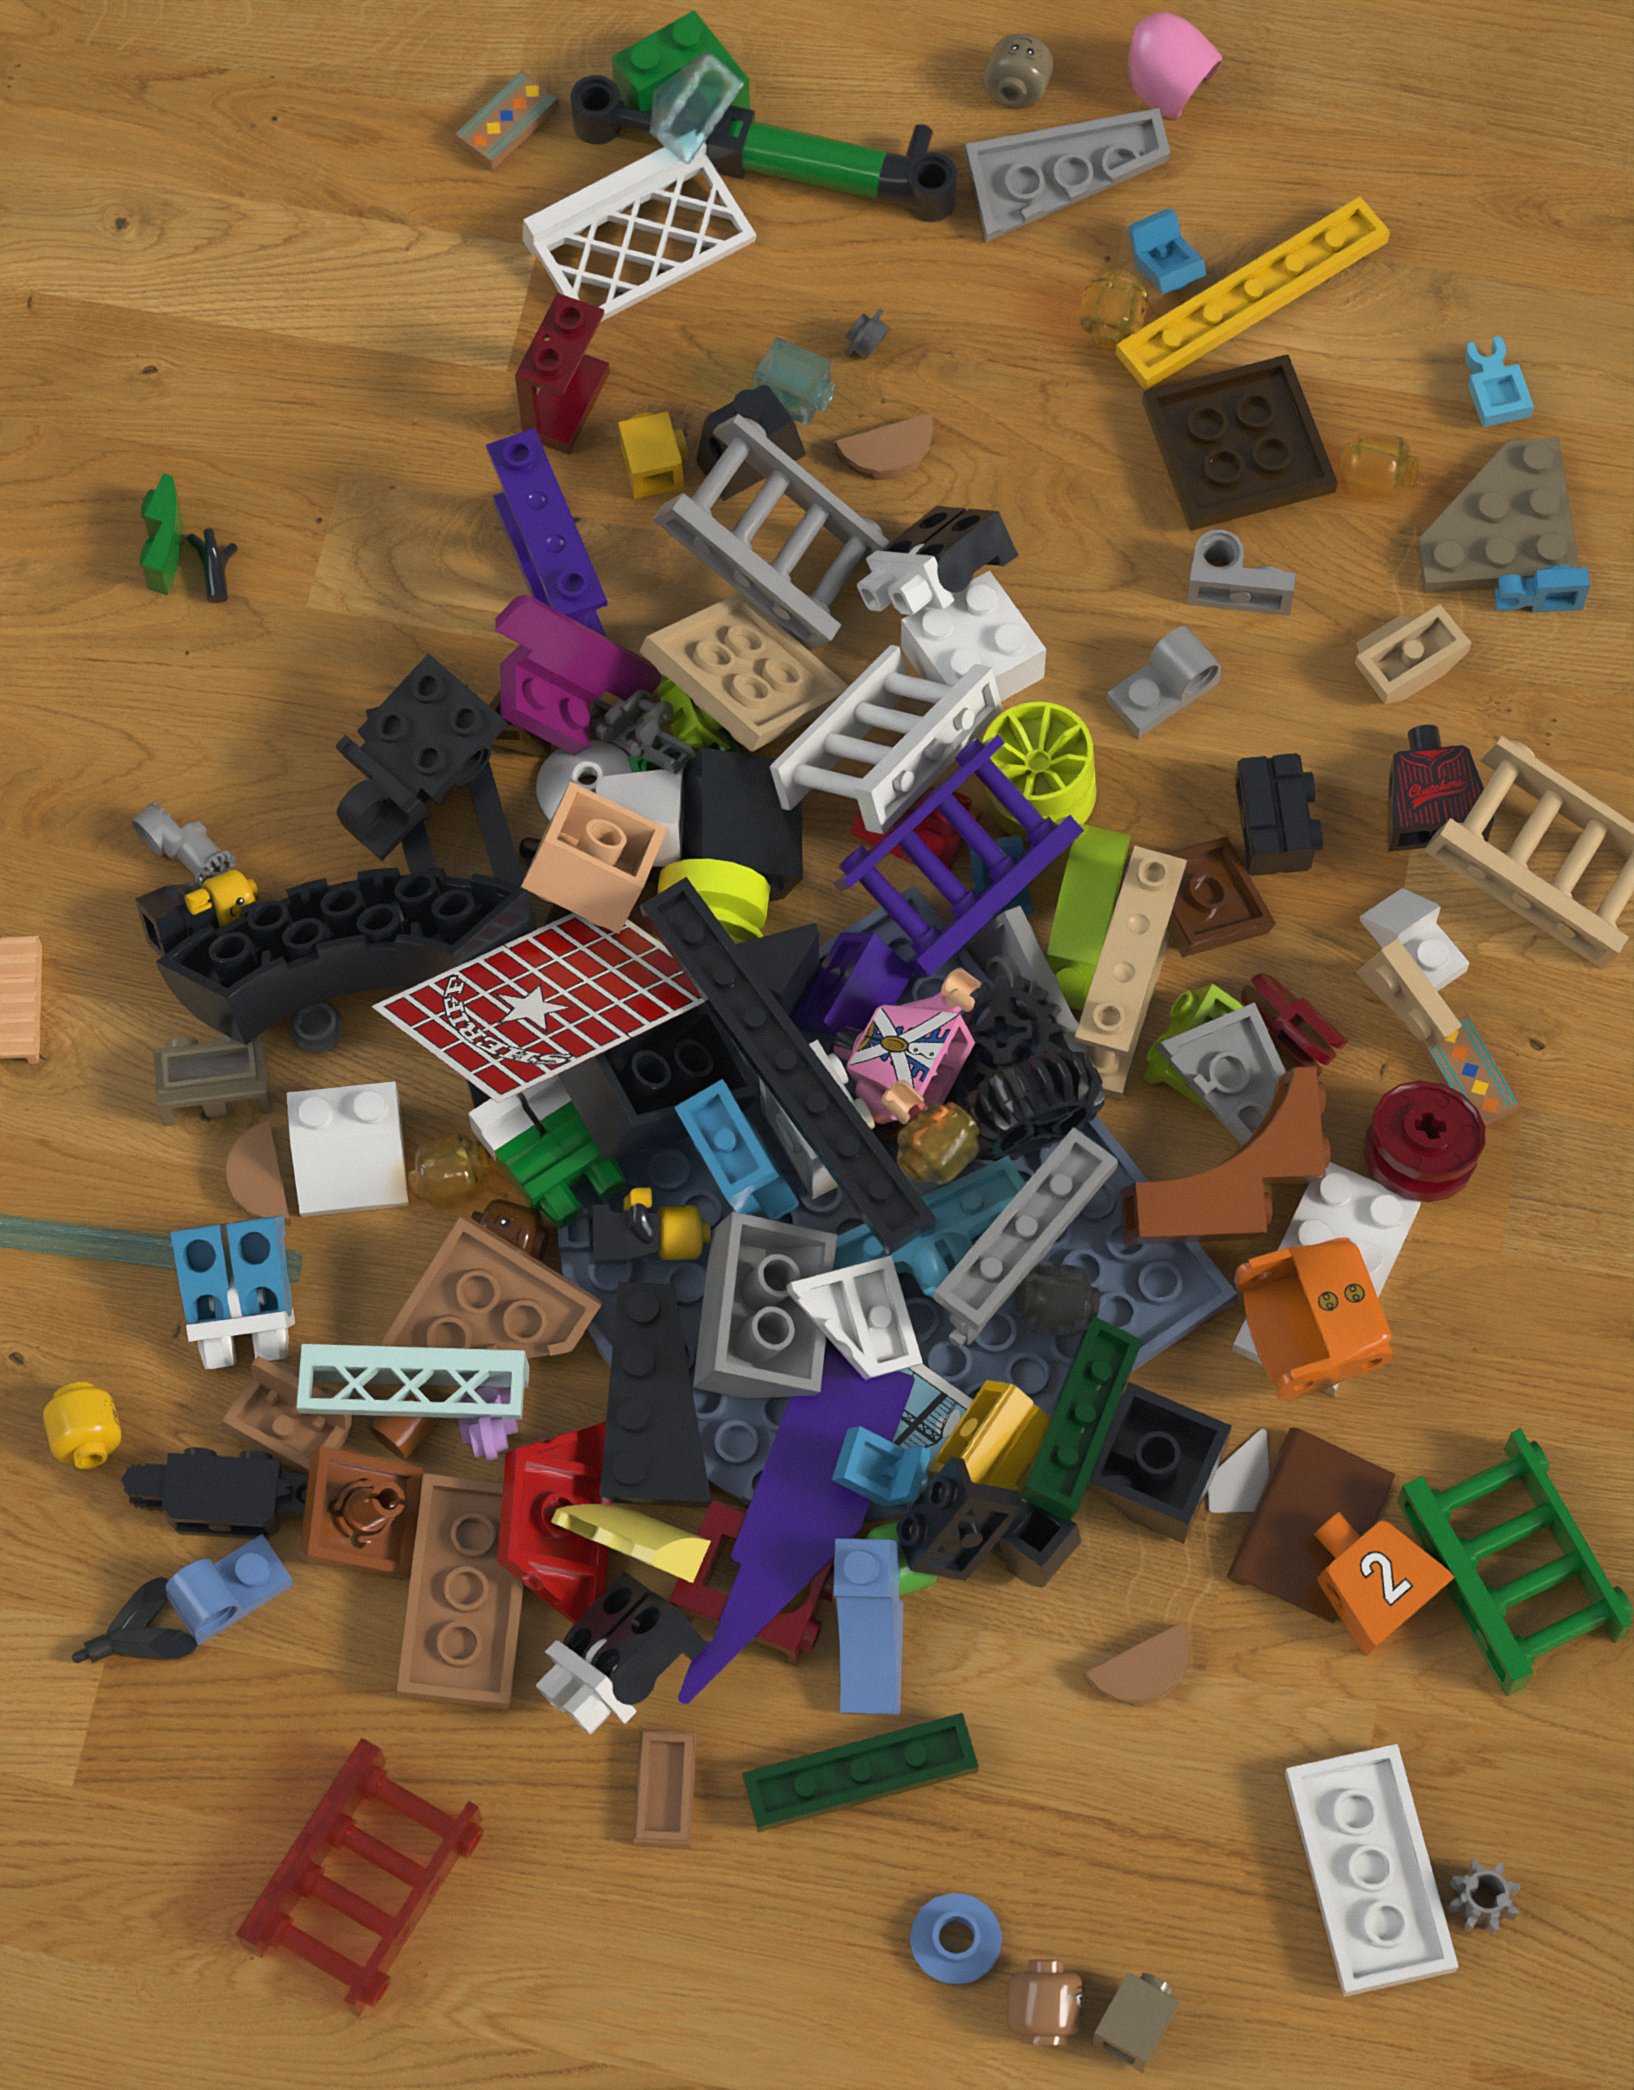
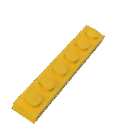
M1359 196L1117 343L1115 355L1146 391L1388 243L1390 230Z

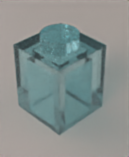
M779 337L775 338L753 375V390L761 385H768L792 419L806 426L809 425L817 410L822 412L826 410L835 391V384L831 382L830 360Z

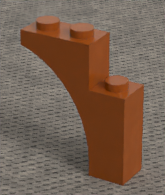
M1295 1067L1279 1076L1272 1101L1257 1129L1231 1157L1217 1167L1194 1176L1176 1180L1135 1182L1120 1190L1124 1245L1251 1240L1267 1233V1225L1270 1224L1272 1219V1201L1269 1193L1264 1192L1263 1185L1310 1183L1325 1176V1168L1330 1163V1143L1327 1136H1322L1321 1114L1324 1113L1326 1107V1092L1323 1083L1318 1082L1317 1067Z

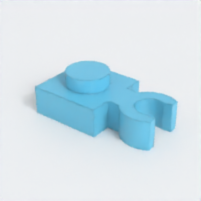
M1500 336L1493 337L1491 344L1492 356L1485 357L1480 355L1474 342L1468 343L1465 354V362L1468 368L1475 373L1469 377L1468 388L1483 428L1531 417L1534 408L1519 364L1504 367L1506 345Z

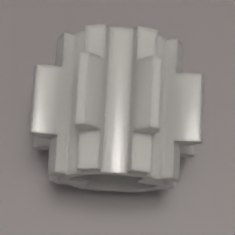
M1473 1860L1469 1866L1470 1877L1465 1875L1463 1878L1462 1876L1454 1875L1449 1885L1453 1890L1457 1891L1455 1895L1459 1896V1898H1455L1450 1902L1448 1911L1454 1912L1457 1915L1462 1913L1467 1920L1464 1931L1469 1932L1473 1929L1474 1925H1483L1484 1930H1488L1491 1936L1496 1935L1499 1930L1498 1918L1501 1920L1503 1918L1514 1920L1519 1910L1512 1905L1513 1900L1509 1898L1517 1894L1521 1887L1519 1883L1507 1882L1501 1875L1504 1864L1499 1863L1493 1871L1484 1870V1865H1480L1477 1860ZM1478 1887L1487 1888L1496 1896L1490 1909L1482 1908L1473 1901L1472 1897Z

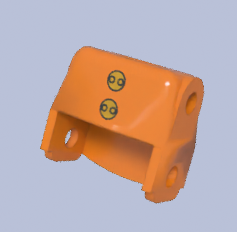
M1335 1238L1314 1245L1285 1248L1249 1259L1248 1263L1236 1269L1234 1283L1237 1291H1243L1244 1310L1250 1335L1259 1359L1275 1386L1278 1400L1290 1401L1326 1390L1350 1377L1378 1369L1395 1357L1390 1345L1391 1330L1361 1252L1357 1245L1352 1243L1349 1238Z

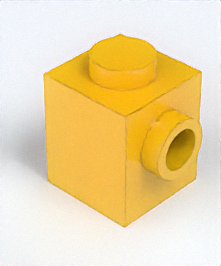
M668 411L657 414L640 413L634 415L629 420L618 422L620 448L634 500L684 489L682 460L688 459L687 445L682 428L673 430Z

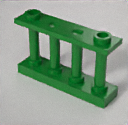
M1521 1428L1511 1432L1504 1448L1509 1459L1441 1492L1437 1488L1430 1490L1422 1475L1404 1484L1397 1499L1399 1507L1424 1551L1454 1576L1445 1588L1506 1697L1527 1686L1533 1674L1531 1666L1534 1665V1658L1603 1624L1614 1643L1626 1637L1633 1624L1630 1618L1633 1616V1609L1628 1597L1619 1586L1612 1587L1547 1474L1549 1463L1544 1451L1536 1441L1529 1442ZM1519 1478L1522 1480L1536 1505L1535 1508L1469 1540L1464 1536L1460 1538L1456 1536L1448 1521L1451 1518V1511ZM1549 1527L1564 1556L1495 1589L1492 1585L1485 1587L1475 1569L1479 1566L1478 1560L1541 1529ZM1575 1575L1577 1576L1592 1605L1525 1638L1519 1634L1513 1637L1503 1619L1506 1616V1609Z

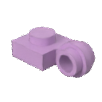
M483 1387L474 1390L485 1403L510 1404L511 1388L496 1389ZM466 1396L460 1403L474 1402L469 1396ZM490 1415L479 1417V1419L458 1418L463 1444L472 1443L475 1458L486 1456L487 1461L499 1459V1453L509 1451L506 1435L518 1433L517 1420L491 1419Z

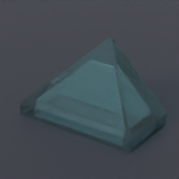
M703 52L654 91L650 134L684 164H690L744 83L710 52Z

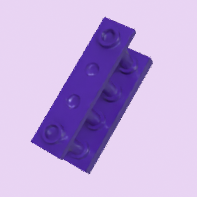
M533 428L486 444V450L504 491L493 495L494 506L531 596L607 637L596 612V609L608 606L606 596L536 429Z
M999 735L986 740L984 743L978 737L968 743L954 757L959 766L869 851L861 845L838 866L844 874L833 885L840 892L851 888L859 881L912 939L911 947L916 953L906 964L911 967L913 973L919 979L929 977L937 971L1084 831L1071 815L1057 819L1055 822L1050 816L1044 819L996 766L990 757L1005 743ZM972 773L976 774L1029 833L1025 838L1031 845L1017 858L1011 852L1006 855L951 794ZM934 809L944 817L990 868L987 874L993 881L979 894L973 888L968 891L913 831ZM896 845L900 847L952 905L949 911L954 917L941 930L935 925L929 927L874 867Z

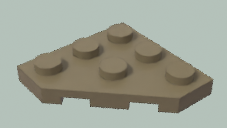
M1559 437L1507 441L1421 535L1417 550L1423 593L1499 588V576L1520 575L1524 578L1534 577L1536 570H1544L1552 565L1563 564L1571 568H1579Z

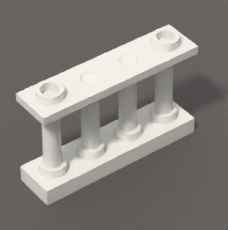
M890 645L769 766L782 809L791 811L813 788L857 799L866 830L884 834L955 761L954 757L968 743L978 737L1003 711L993 668L974 664L954 686L907 676L900 646ZM903 696L935 704L924 717L891 709ZM872 727L906 734L894 747L861 740ZM843 757L876 765L863 779L830 771Z

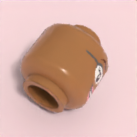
M1029 1960L1028 1971L1017 1972L1008 1981V2027L1013 2032L1022 2034L1023 2044H1069V2035L1080 2032L1084 2024L1083 1980L1074 1973L1064 1972L1063 1960Z

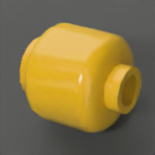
M77 1382L61 1387L54 1393L53 1399L49 1401L43 1410V1422L51 1453L57 1460L63 1463L75 1464L79 1469H90L100 1466L121 1442V1428L114 1401L105 1390L96 1388L93 1384Z

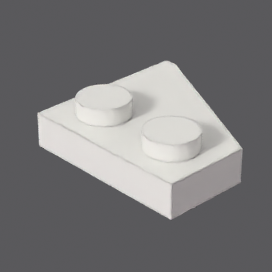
M892 1255L801 1279L786 1285L788 1294L865 1380L923 1363Z

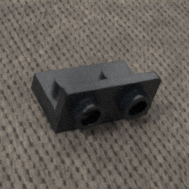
M952 1456L896 1526L898 1538L910 1571L966 1581L1025 1508L1019 1491L972 1482L964 1459Z

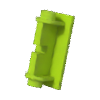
M663 677L658 693L661 701H667L673 707V715L670 719L673 722L670 725L673 736L689 744L694 756L702 747L707 748L714 742L728 751L731 747L724 727L705 710L699 708L693 699L668 677Z

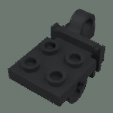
M428 653L357 730L359 735L365 740V743L359 747L347 735H344L336 745L338 751L370 779L356 784L341 800L337 808V816L342 826L383 862L423 817L428 821L433 816L424 805L429 799L441 807L445 803L442 796L453 784L456 786L465 785L481 772L492 754V746L490 744L508 725L507 722Z

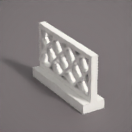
M697 130L523 220L522 240L531 255H537L560 294L579 300L578 293L581 282L610 289L606 303L599 306L605 312L601 322L756 241V233L706 155L707 146ZM702 173L711 187L708 202L680 195L683 182ZM675 187L674 193L667 192V190ZM716 197L718 198L722 206L714 204ZM650 199L671 204L665 225L638 218L637 214L640 204ZM676 206L705 213L699 234L671 227ZM632 209L631 216L623 214L624 212ZM714 215L731 220L739 234L725 241L705 236L710 216ZM607 221L627 226L622 247L594 240L597 226ZM634 228L662 235L656 256L628 249ZM589 231L587 238L580 236ZM670 237L696 244L693 257L683 263L662 258L667 238ZM563 244L584 248L578 270L558 265L550 251ZM702 246L710 248L700 254ZM590 251L618 258L613 279L585 272ZM624 260L653 267L649 281L639 286L619 281ZM659 269L666 270V272L657 276ZM566 278L575 280L573 288ZM616 291H617V292L624 293V294H622V295H620V296L614 298Z

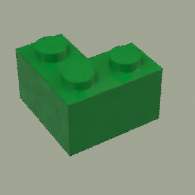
M695 10L611 57L613 82L617 85L620 99L624 101L626 107L661 114L683 102L699 124L714 127L721 103L750 109L749 78Z

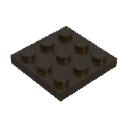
M1289 354L1143 392V406L1190 531L1336 492L1338 481Z

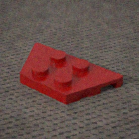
M606 1421L507 1452L505 1458L497 1563L573 1624L605 1592L608 1547L556 1525L551 1521L556 1509L581 1504L612 1506L611 1502H601L600 1499Z

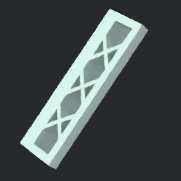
M302 1344L296 1409L298 1413L474 1419L490 1415L491 1419L522 1420L524 1388H528L530 1366L525 1350ZM312 1382H340L349 1384L332 1399L311 1398ZM366 1383L404 1385L389 1400H374L363 1388ZM421 1385L460 1387L445 1402H430L418 1388ZM477 1387L511 1388L510 1404L485 1403L474 1389ZM357 1392L363 1400L349 1398ZM413 1394L418 1401L404 1400ZM466 1396H469L474 1403H460V1402H461Z

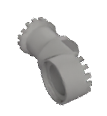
M152 802L131 819L133 828L153 852L159 856L166 854L173 862L181 861L196 876L195 882H198L200 885L214 876L231 870L230 868L236 865L237 858L230 851H221L206 836L207 828L200 821L188 823L180 828L176 821L170 818L172 816L169 813H165L166 810L163 807L158 810L160 804Z

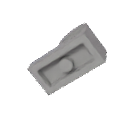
M1222 529L1211 530L1204 533L1197 540L1191 565L1187 605L1290 615L1296 573L1283 572L1281 569L1273 566H1260L1255 569L1243 567V544L1232 532ZM1221 560L1228 565L1216 567L1210 565L1208 561Z
M1181 626L1167 634L1151 652L1148 665L1107 692L1106 702L1139 739L1218 685L1221 678V664L1188 626Z

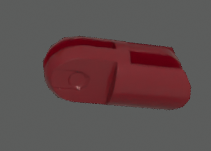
M1256 974L1251 978L1255 988L1248 985L1244 986L1241 992L1242 1002L1245 1006L1255 1002L1263 1022L1268 1028L1271 1040L1298 1067H1317L1318 1077L1322 1073V1068L1316 1061L1329 1065L1336 1057L1332 1046L1342 1050L1349 1041L1305 998L1297 999L1279 981L1268 974Z

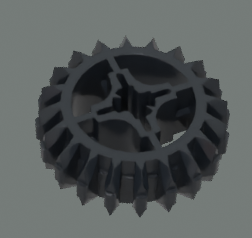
M1062 1050L1058 1053L1048 1051L1040 1057L1032 1055L1027 1061L1019 1064L1013 1063L1012 1067L1005 1071L996 1072L995 1077L981 1082L978 1090L968 1094L966 1101L959 1108L960 1115L958 1118L963 1126L961 1131L967 1144H971L975 1154L979 1155L981 1160L996 1162L1006 1156H1009L1011 1160H1016L1026 1154L1032 1156L1036 1151L1044 1148L1050 1149L1054 1143L1063 1140L1073 1127L1079 1131L1083 1129L1086 1122L1094 1120L1097 1112L1105 1104L1104 1098L1106 1094L1102 1088L1103 1081L1096 1067H1093L1083 1052Z

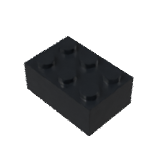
M706 1003L694 1007L558 1074L604 1161L691 1137L674 1107L721 1079L728 1086L742 1112L761 1094L731 1037Z

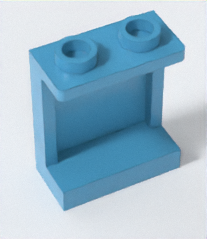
M723 1079L674 1107L726 1200L737 1213L775 1221L797 1208L798 1200L752 1120L748 1115L743 1114Z

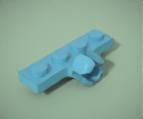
M1009 1156L921 1197L936 1217V1226L891 1255L896 1273L907 1272L913 1275L926 1296L934 1298V1291L972 1248L973 1245L970 1241L989 1228L1025 1185L1024 1180ZM865 1223L837 1236L833 1271L891 1255L887 1254Z

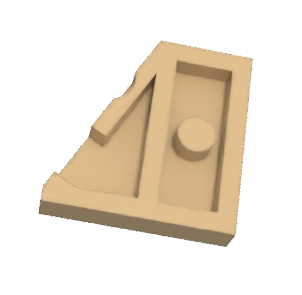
M1398 938L1381 949L1355 972L1405 1022L1410 1032L1418 1040L1424 1041L1431 1049L1462 1027L1461 1023Z

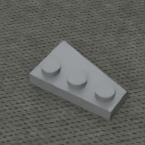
M1020 905L988 921L963 945L994 986L996 976L1004 975L1008 977L1011 988H1013L1019 976L1030 980L1029 994L1038 986L1045 988L1049 993L1043 1004L1055 1003L1062 1009L1052 1019L1053 1023L1067 1027V1033L1055 1036L1054 1044L1059 1045L1064 1050L1083 1052L1084 1055L1090 1052L1087 1045L1074 1041L1079 1023L1074 1019L1060 990L1059 981L1050 969L1039 946L1035 930L1028 922ZM1016 999L1023 1018L1033 1021L1038 1020L1034 1011L1025 1002Z
M1255 1002L1164 1040L1154 1046L1241 1145L1249 1139L1259 1126L1272 1101L1279 1076L1286 1073Z

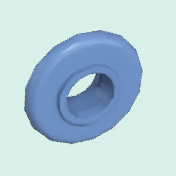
M959 1893L935 1897L924 1905L912 1923L910 1935L914 1959L923 1971L939 1982L955 1985L976 1981L990 1971L1000 1955L1002 1933L998 1919L988 1905L972 1895ZM954 1922L962 1923L969 1927L974 1936L971 1948L958 1954L945 1950L939 1940L941 1929L947 1924Z

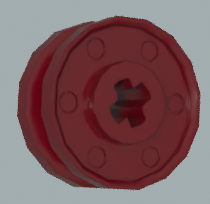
M1422 1080L1402 1083L1385 1093L1378 1103L1372 1116V1123L1364 1137V1158L1371 1174L1387 1190L1405 1199L1422 1202L1449 1199L1463 1190L1472 1177L1477 1161L1485 1146L1486 1126L1478 1109L1462 1093L1442 1083Z

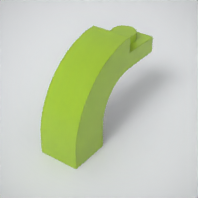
M1079 824L1084 831L1073 841L1050 935L1047 962L1059 981L1060 990L1068 1006L1083 1010L1121 886L1131 834Z

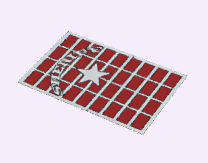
M571 913L371 1007L497 1103H500L705 1003V1001L666 947L628 919L620 933L617 934L603 926L590 923L576 913Z

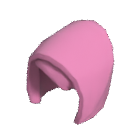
M1168 11L1157 12L1134 25L1128 53V78L1135 93L1147 106L1152 109L1160 108V113L1163 117L1177 120L1182 114L1183 107L1204 78L1210 81L1214 76L1223 57L1215 46L1189 21Z

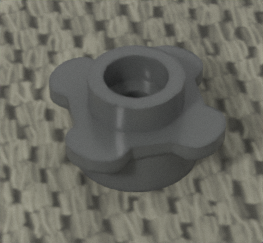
M880 308L872 318L863 313L845 336L852 342L849 349L845 352L847 357L855 351L866 360L891 329L879 319L884 310Z

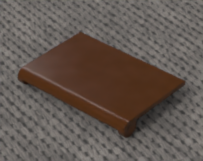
M1289 1428L1228 1572V1579L1240 1585L1246 1586L1250 1584L1333 1624L1338 1614L1320 1587L1317 1577L1335 1560V1557L1314 1534L1328 1520L1340 1512L1362 1537L1375 1525L1395 1474L1299 1428Z

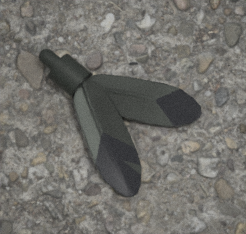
M159 1577L144 1583L115 1617L106 1635L102 1634L84 1642L85 1648L75 1652L72 1655V1661L80 1663L90 1658L91 1662L94 1663L113 1655V1652L121 1656L175 1660L194 1652L197 1647L196 1641L192 1636L183 1631L168 1628H146L167 1602L168 1597L165 1586L168 1579Z

